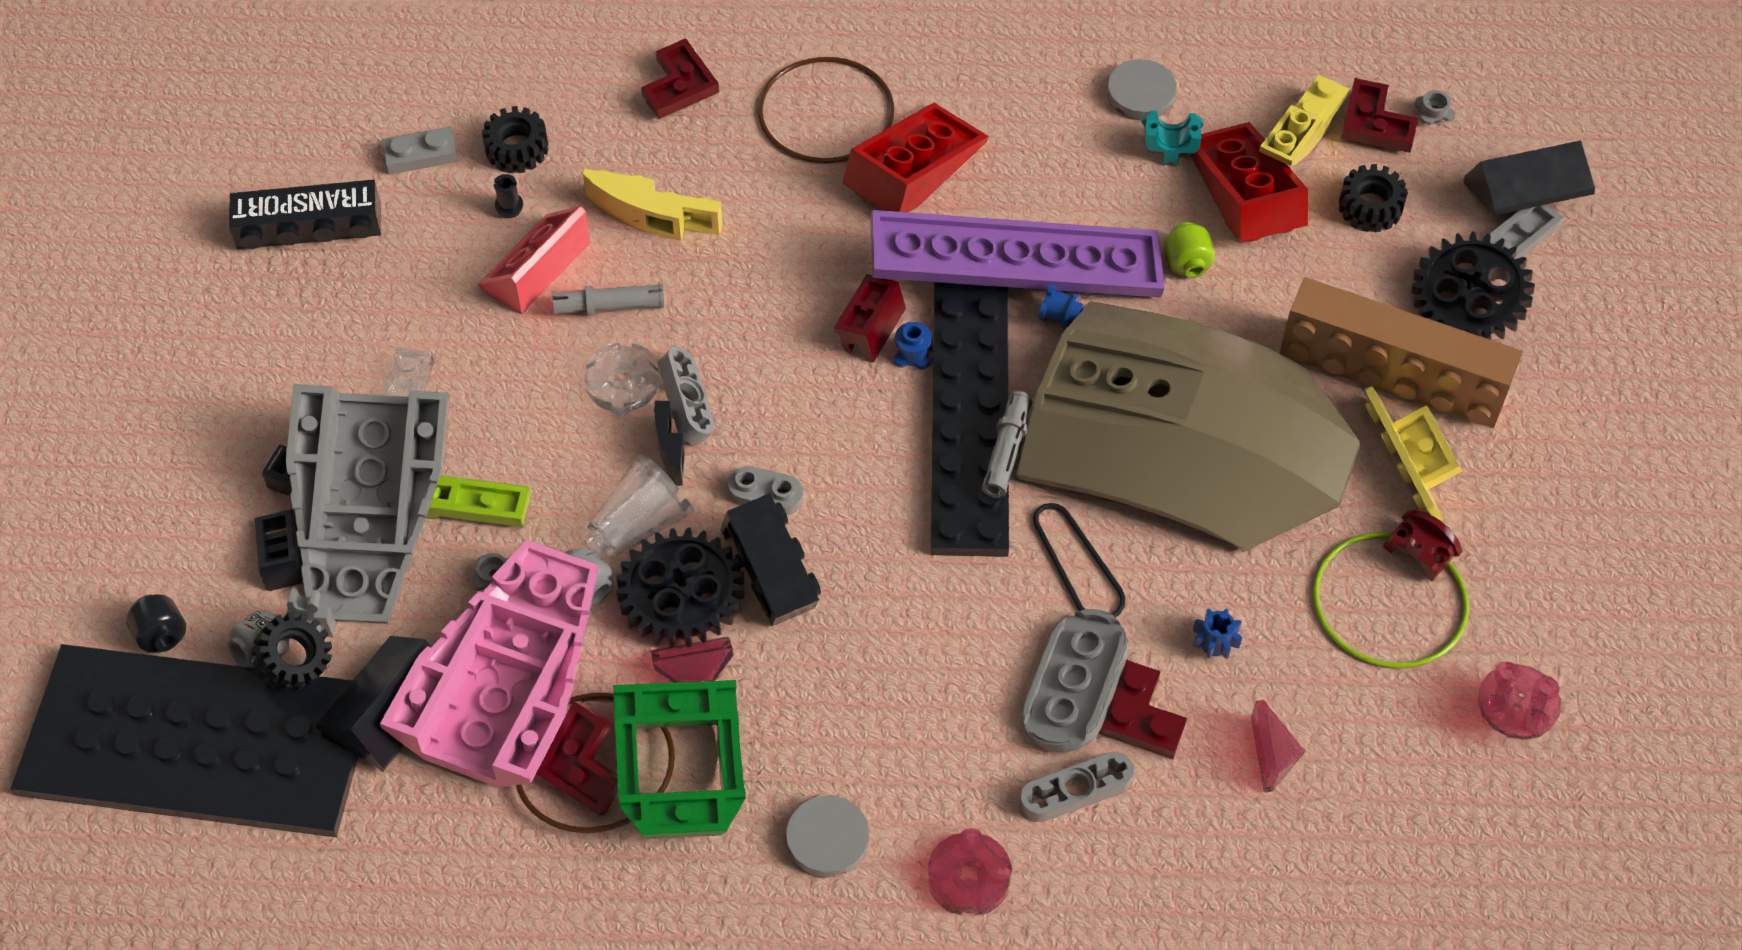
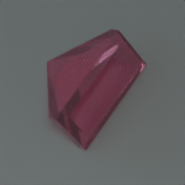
M729 636L707 640L706 643L702 641L691 644V647H687L684 644L674 646V648L667 647L650 650L654 670L672 682L715 681L734 656Z
M1256 700L1251 716V724L1264 793L1273 792L1302 757L1305 750L1265 700Z

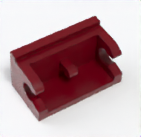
M869 274L865 275L834 326V331L839 334L842 347L847 353L850 354L855 344L860 347L861 354L865 360L875 362L906 310L899 282L889 279L872 278V275Z

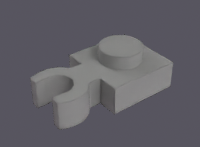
M291 588L287 601V613L295 612V618H298L301 613L308 615L306 621L308 623L316 619L320 622L316 629L319 632L326 629L329 634L327 637L333 638L336 621L330 605L319 604L320 592L312 590L311 596L305 597L298 594L296 588Z

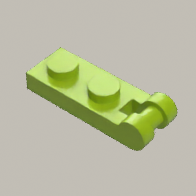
M441 475L426 518L436 519L440 516L523 527L531 498L530 487ZM449 494L448 500L440 499L441 496Z

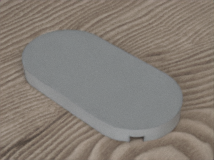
M1085 609L1075 612V616L1067 620L1066 617L1063 618L1052 629L1022 706L1025 730L1029 738L1037 746L1052 752H1070L1090 743L1101 730L1129 654V642L1125 630L1112 614L1102 610Z

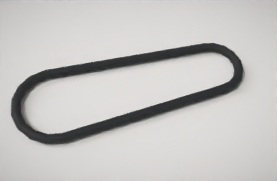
M1047 503L1038 507L1033 515L1034 526L1079 611L1085 610L1039 523V515L1046 509H1057L1063 513L1118 592L1120 602L1116 611L1111 614L1115 618L1119 616L1125 607L1126 601L1123 589L1065 507L1056 503Z

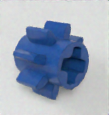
M1207 609L1205 621L1196 619L1194 622L1193 631L1197 635L1193 645L1194 647H1201L1207 653V658L1209 659L1212 656L1221 655L1228 659L1231 647L1240 648L1243 637L1238 632L1242 622L1241 620L1234 621L1232 616L1228 614V609L1214 612L1211 609Z

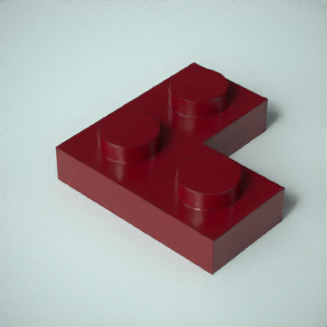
M686 38L656 51L657 62L667 76L641 87L642 97L658 119L719 93L718 81Z
M1354 78L1341 139L1411 153L1418 118L1384 111L1389 85Z
M1126 660L1102 728L1098 734L1174 760L1187 718L1150 705L1161 671Z
M574 701L536 774L597 815H605L618 793L617 774L593 759L613 722L581 701Z

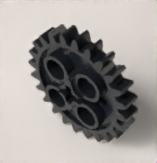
M1471 231L1468 241H1464L1462 236L1457 233L1455 243L1452 245L1443 238L1441 239V251L1431 246L1429 248V258L1421 257L1419 262L1421 269L1414 270L1413 280L1416 282L1412 283V294L1416 296L1414 297L1413 305L1416 308H1421L1419 310V316L1430 318V320L1480 337L1482 336L1489 340L1493 333L1500 339H1504L1505 327L1516 331L1518 326L1517 319L1525 320L1527 317L1526 308H1531L1533 297L1530 295L1534 294L1535 283L1529 282L1532 280V269H1524L1527 258L1520 257L1515 259L1517 253L1516 246L1504 250V238L1498 240L1496 244L1490 243V233H1487L1482 241L1477 240L1474 231ZM1461 263H1469L1474 267L1471 269H1462L1457 265ZM1494 279L1504 280L1507 284L1503 286L1493 285L1490 281ZM1443 291H1450L1454 293L1455 296L1451 298H1444L1440 296L1439 293ZM1474 308H1484L1488 313L1478 315L1471 310Z
M687 527L683 536H678L676 530L671 528L669 538L665 539L659 532H655V543L651 544L647 540L642 539V552L630 549L629 556L631 562H621L622 574L616 576L619 588L616 590L618 602H621L622 616H627L630 628L639 625L640 637L643 638L653 632L654 644L658 645L664 637H669L670 647L674 648L678 638H683L686 646L691 647L692 637L698 636L703 643H706L707 631L710 630L718 636L721 635L720 622L732 625L731 612L740 613L741 611L740 599L745 597L744 586H742L745 583L744 573L740 571L739 558H733L730 546L721 549L719 537H716L711 542H707V534L704 530L697 538L692 537L691 528ZM689 562L699 563L692 567L685 566ZM652 576L662 577L661 579L656 581L648 580V578ZM704 593L714 594L710 598L699 597L701 594ZM668 607L677 608V610L669 613L662 611Z

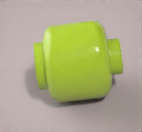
M1185 222L1175 226L1164 241V249L1170 269L1177 275L1189 278L1199 277L1212 266L1215 260V251L1209 232L1204 227L1194 223Z

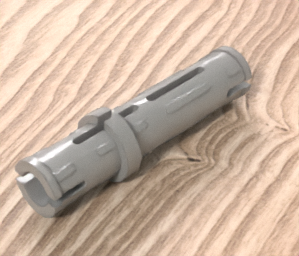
M663 284L593 289V286H585V290L552 291L554 315L587 312V315H595V311L664 307Z
M1015 391L1014 394L1012 392L1009 394L1005 413L997 423V440L986 477L981 487L986 495L993 498H1000V496L1004 497L1006 495L1008 481L1012 473L1019 444L1025 438L1028 430L1026 419L1033 400L1030 395L1022 391Z

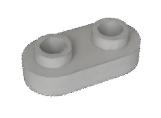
M751 466L737 468L729 476V496L737 505L745 504L769 493L775 503L780 502L787 515L797 512L803 504L802 484L793 476ZM752 481L749 485H744L741 482ZM780 489L790 490L785 494L778 492Z

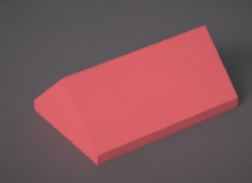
M577 206L546 214L482 279L478 286L484 292L523 314L590 244L586 211L582 206Z

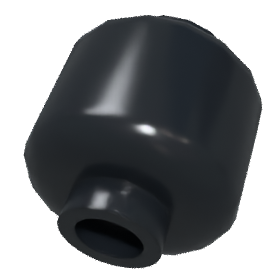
M150 594L139 598L130 608L126 617V624L139 648L148 653H161L174 648L186 633V621L173 599L166 595Z

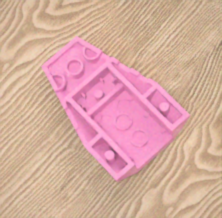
M525 540L492 576L493 581L483 592L478 591L468 602L469 607L456 621L451 620L441 631L442 636L431 648L427 646L418 655L380 722L381 728L423 760L495 787L531 783L568 711L599 566Z

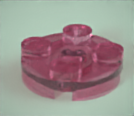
M965 829L961 833L953 834L941 841L931 854L927 871L930 892L938 904L951 913L961 915V912L975 913V916L989 913L997 908L1008 894L1012 876V865L1009 856L996 840L983 835L977 829ZM964 866L976 867L979 879L974 881L971 878H967L963 881L960 878L962 874L961 868Z

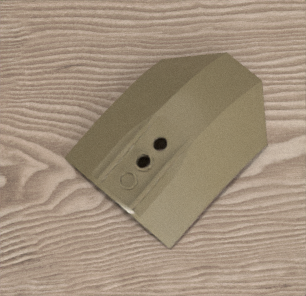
M1090 301L1062 333L1037 390L1016 475L1017 479L1091 494L1167 517L1238 546L1244 552L1339 507L1360 448V441L1307 368L1278 352L1242 337L1195 322L1163 314ZM1121 377L1132 379L1130 383L1123 386L1113 384L1114 381ZM1157 384H1164L1170 388L1169 393L1160 398L1152 397L1148 391Z

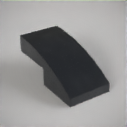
M655 400L654 413L660 456L674 485L683 486L685 462L683 433H672L670 401Z

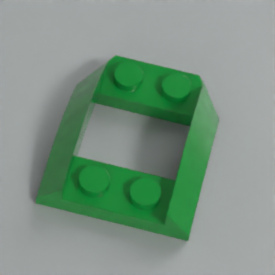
M736 680L613 685L619 806L642 838L720 836L727 833L746 799L741 760ZM716 725L721 790L640 794L636 728Z

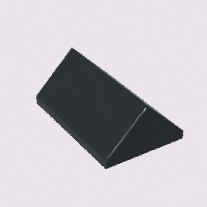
M1581 140L1480 161L1464 176V184L1494 216L1595 194V185Z
M390 636L319 720L316 728L384 772L405 745L382 729L380 722L418 655L427 646L431 648L429 643L425 639Z

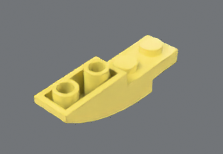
M1318 74L1295 106L1291 105L1260 146L1259 152L1289 166L1299 163L1328 131L1332 118L1347 99L1350 88Z
M584 168L583 180L586 197L612 217L630 226L677 240L682 239L684 229L720 234L723 224L721 201L705 197L696 198L677 195L672 192L655 191L654 179L639 175L630 176L611 173L606 170Z

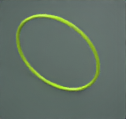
M1392 532L1366 533L1339 544L1320 564L1313 585V600L1317 616L1321 625L1334 642L1360 660L1388 668L1421 666L1440 658L1452 649L1466 628L1469 615V599L1465 584L1451 562L1448 563L1447 567L1459 585L1463 599V615L1456 634L1444 648L1420 660L1388 662L1368 657L1344 643L1330 628L1322 613L1319 601V585L1322 574L1330 560L1342 549L1366 539L1388 538Z

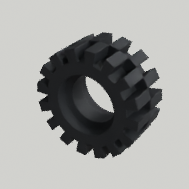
M512 106V112L507 113L506 108L500 109L501 116H497L495 113L490 115L491 122L485 121V130H482L486 157H488L491 165L496 164V169L500 171L506 166L507 173H513L514 168H519V173L526 172L525 166L528 165L532 170L537 167L536 161L540 163L544 161V154L547 155L548 139L545 123L542 118H539L538 113L534 111L530 115L529 108L523 107L522 112H519L518 106ZM515 135L528 137L519 144H506L503 142L505 139Z
M1371 164L1369 170H1367L1365 165L1359 166L1358 172L1355 169L1351 170L1349 176H1346L1338 202L1340 203L1339 211L1344 212V220L1348 221L1352 218L1351 226L1357 228L1359 224H1362V231L1366 232L1369 231L1370 227H1374L1375 232H1381L1382 226L1388 230L1392 228L1393 223L1397 224L1403 213L1408 189L1405 188L1406 183L1404 179L1398 181L1399 174L1396 171L1390 175L1388 174L1389 167L1383 166L1382 171L1377 170V164ZM1364 193L1377 194L1386 202L1371 203L1360 195Z
M288 612L284 617L280 614L271 622H268L256 636L253 642L255 646L251 649V656H256V659L252 662L254 669L259 667L262 669V672L258 675L262 681L268 676L272 680L268 686L274 689L281 684L283 685L282 691L289 692L293 687H295V691H299L306 685H311L325 671L326 665L332 657L331 654H327L332 649L331 641H324L329 635L326 629L321 632L316 629L320 624L319 621L314 619L311 623L306 622L308 615L301 613L298 618H295V612ZM287 638L298 641L306 651L304 663L297 666L285 663L278 655L277 646L279 641Z

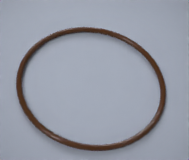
M815 57L798 61L779 71L769 80L760 95L758 118L767 138L777 148L790 156L815 163L842 162L848 160L850 156L849 154L833 158H819L799 154L779 143L768 130L763 116V104L767 92L782 75L802 65L817 62H837L865 71L882 86L888 98L889 117L883 131L892 125L895 109L893 97L888 86L879 75L858 62L838 57Z
M600 692L587 693L571 697L569 704H572L574 701L587 699H614L613 693ZM667 727L660 728L667 741L669 754L668 768L665 778L656 793H664L674 769V744ZM522 784L515 785L521 800L536 817L548 825L561 830L575 833H599L631 823L627 817L608 825L596 827H578L563 824L541 813L526 796Z

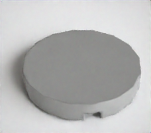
M1137 59L1124 62L1114 69L1109 76L1107 96L1111 105L1116 110L1118 107L1124 111V115L1127 117L1141 119V116L1149 111H1157L1159 117L1174 104L1177 83L1173 74L1165 66L1152 60Z
M833 795L814 797L800 804L790 816L786 829L788 850L795 864L808 874L828 878L835 877V874H841L844 871L847 873L855 869L866 855L869 845L868 822L860 808L845 798Z

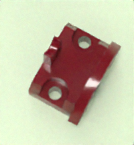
M1418 510L1406 511L1401 517L1403 521L1385 540L1383 548L1390 553L1395 550H1401L1412 555L1421 564L1424 576L1433 582L1454 556H1460L1463 549L1459 539L1452 530L1438 518Z

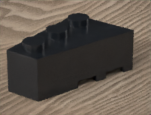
M769 493L728 510L720 531L725 540L732 537L739 553L735 555V558H739L740 568H746L753 583L751 584V589L771 626H774L814 609L819 602L818 595L821 594V589L815 575L812 572L807 574L801 561L805 558L799 540L796 537L791 538L785 524H788V517L784 507L780 502L775 503Z

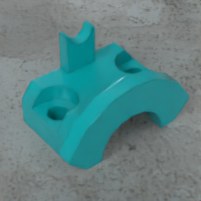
M1149 111L1141 116V123L1145 127V146L1149 151L1164 152V166L1167 162H1173L1177 166L1179 153L1194 154L1200 149L1201 128L1204 125V120L1198 114L1189 113L1188 117L1178 124L1163 122L1158 117L1157 111Z

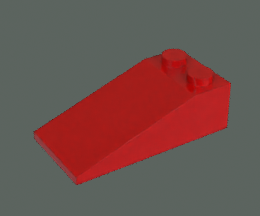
M933 102L852 148L842 184L883 211L909 213L922 204L987 142L989 136Z
M1250 122L1201 134L1200 149L1194 154L1190 153L1224 221L1241 243L1256 241L1262 237L1277 233H1288L1296 228L1308 226V188L1287 164L1259 152L1260 146L1265 139Z

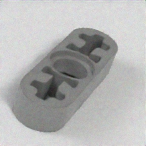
M674 346L658 361V368L668 401H670L671 412L678 433H683L685 441L694 445H700L714 431L715 423L693 356L685 349ZM681 390L687 393L692 401L685 397Z
M1110 752L1032 780L1021 791L1020 810L1027 819L1033 822H1044L1121 794L1131 785L1134 773L1133 764L1126 755ZM1108 767H1113L1116 772L1122 771L1121 779L1116 780L1113 775L1106 776ZM1075 778L1081 779L1088 785L1089 790L1080 796L1072 795L1065 788L1066 782ZM1101 778L1099 788H1097L1096 780ZM1054 786H1057L1058 794L1053 796ZM1038 794L1040 799L1047 798L1045 807L1040 808L1038 803H1032V795Z

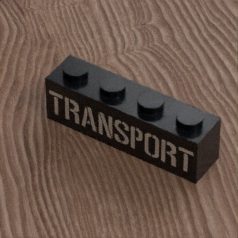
M375 179L230 193L229 228L237 249H256L267 246L380 236L381 201Z

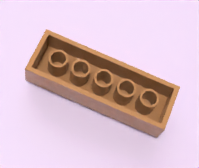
M1304 277L1289 312L1279 354L1285 355L1297 362H1305L1325 369L1331 374H1339L1360 381L1366 386L1383 389L1403 399H1411L1432 406L1438 411L1458 415L1469 419L1475 424H1484L1494 428L1523 351Z

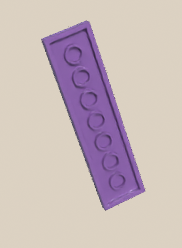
M872 210L870 218L872 278L1048 290L1050 284L1053 283L1057 285L1056 289L1058 291L1161 297L1164 291L1158 230Z

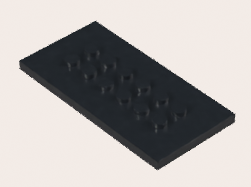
M61 644L11 790L15 796L337 838L359 756L318 730L316 724L353 680L319 676L311 685H306L302 690L295 691V687H293L289 692L282 691L283 685L281 684L275 689L268 686L272 681L268 676L262 681L258 676L262 669Z

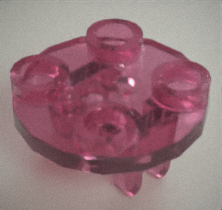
M1501 662L1495 670L1487 674L1480 685L1478 705L1482 717L1488 724L1506 737L1520 740L1539 738L1552 729L1560 716V687L1554 678L1546 676L1530 666L1514 664L1512 662Z

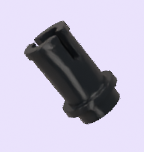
M499 175L495 178V184H493L497 196L495 209L505 218H514L523 209V199L518 195L517 181L512 175Z

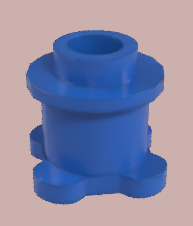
M1051 283L1040 307L1038 317L1040 318L1039 320L1044 322L1049 318L1062 323L1063 328L1066 329L1083 310L1084 304L1079 303V294L1071 296L1056 289L1057 285Z
M919 322L902 324L895 333V343L898 347V353L894 355L895 365L900 368L916 366L920 370L928 368L930 365L928 352L932 349L931 331L927 326Z

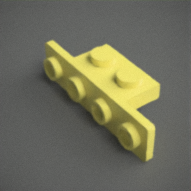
M1372 386L1368 387L1365 391L1371 401L1366 403L1365 406L1375 424L1382 421L1386 431L1380 435L1391 454L1396 451L1398 452L1402 462L1396 466L1407 485L1413 482L1418 490V493L1413 495L1416 505L1420 511L1430 513L1440 521H1443L1444 518L1429 489L1463 471L1428 406L1425 405L1393 423Z

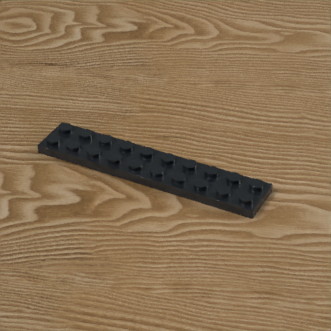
M934 282L931 555L1008 557L1009 483L1006 495L1004 497L1000 496V498L986 495L981 488L997 440V423L1003 417L1008 401V287Z

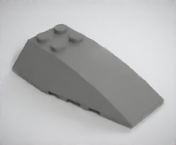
M293 385L286 467L287 474L290 475L292 508L295 510L298 530L296 532L297 542L301 550L303 564L301 569L305 597H310L312 590L319 591L321 594L319 604H329L335 620L389 623L443 470L449 405L448 392L409 390V397L339 393L332 386Z

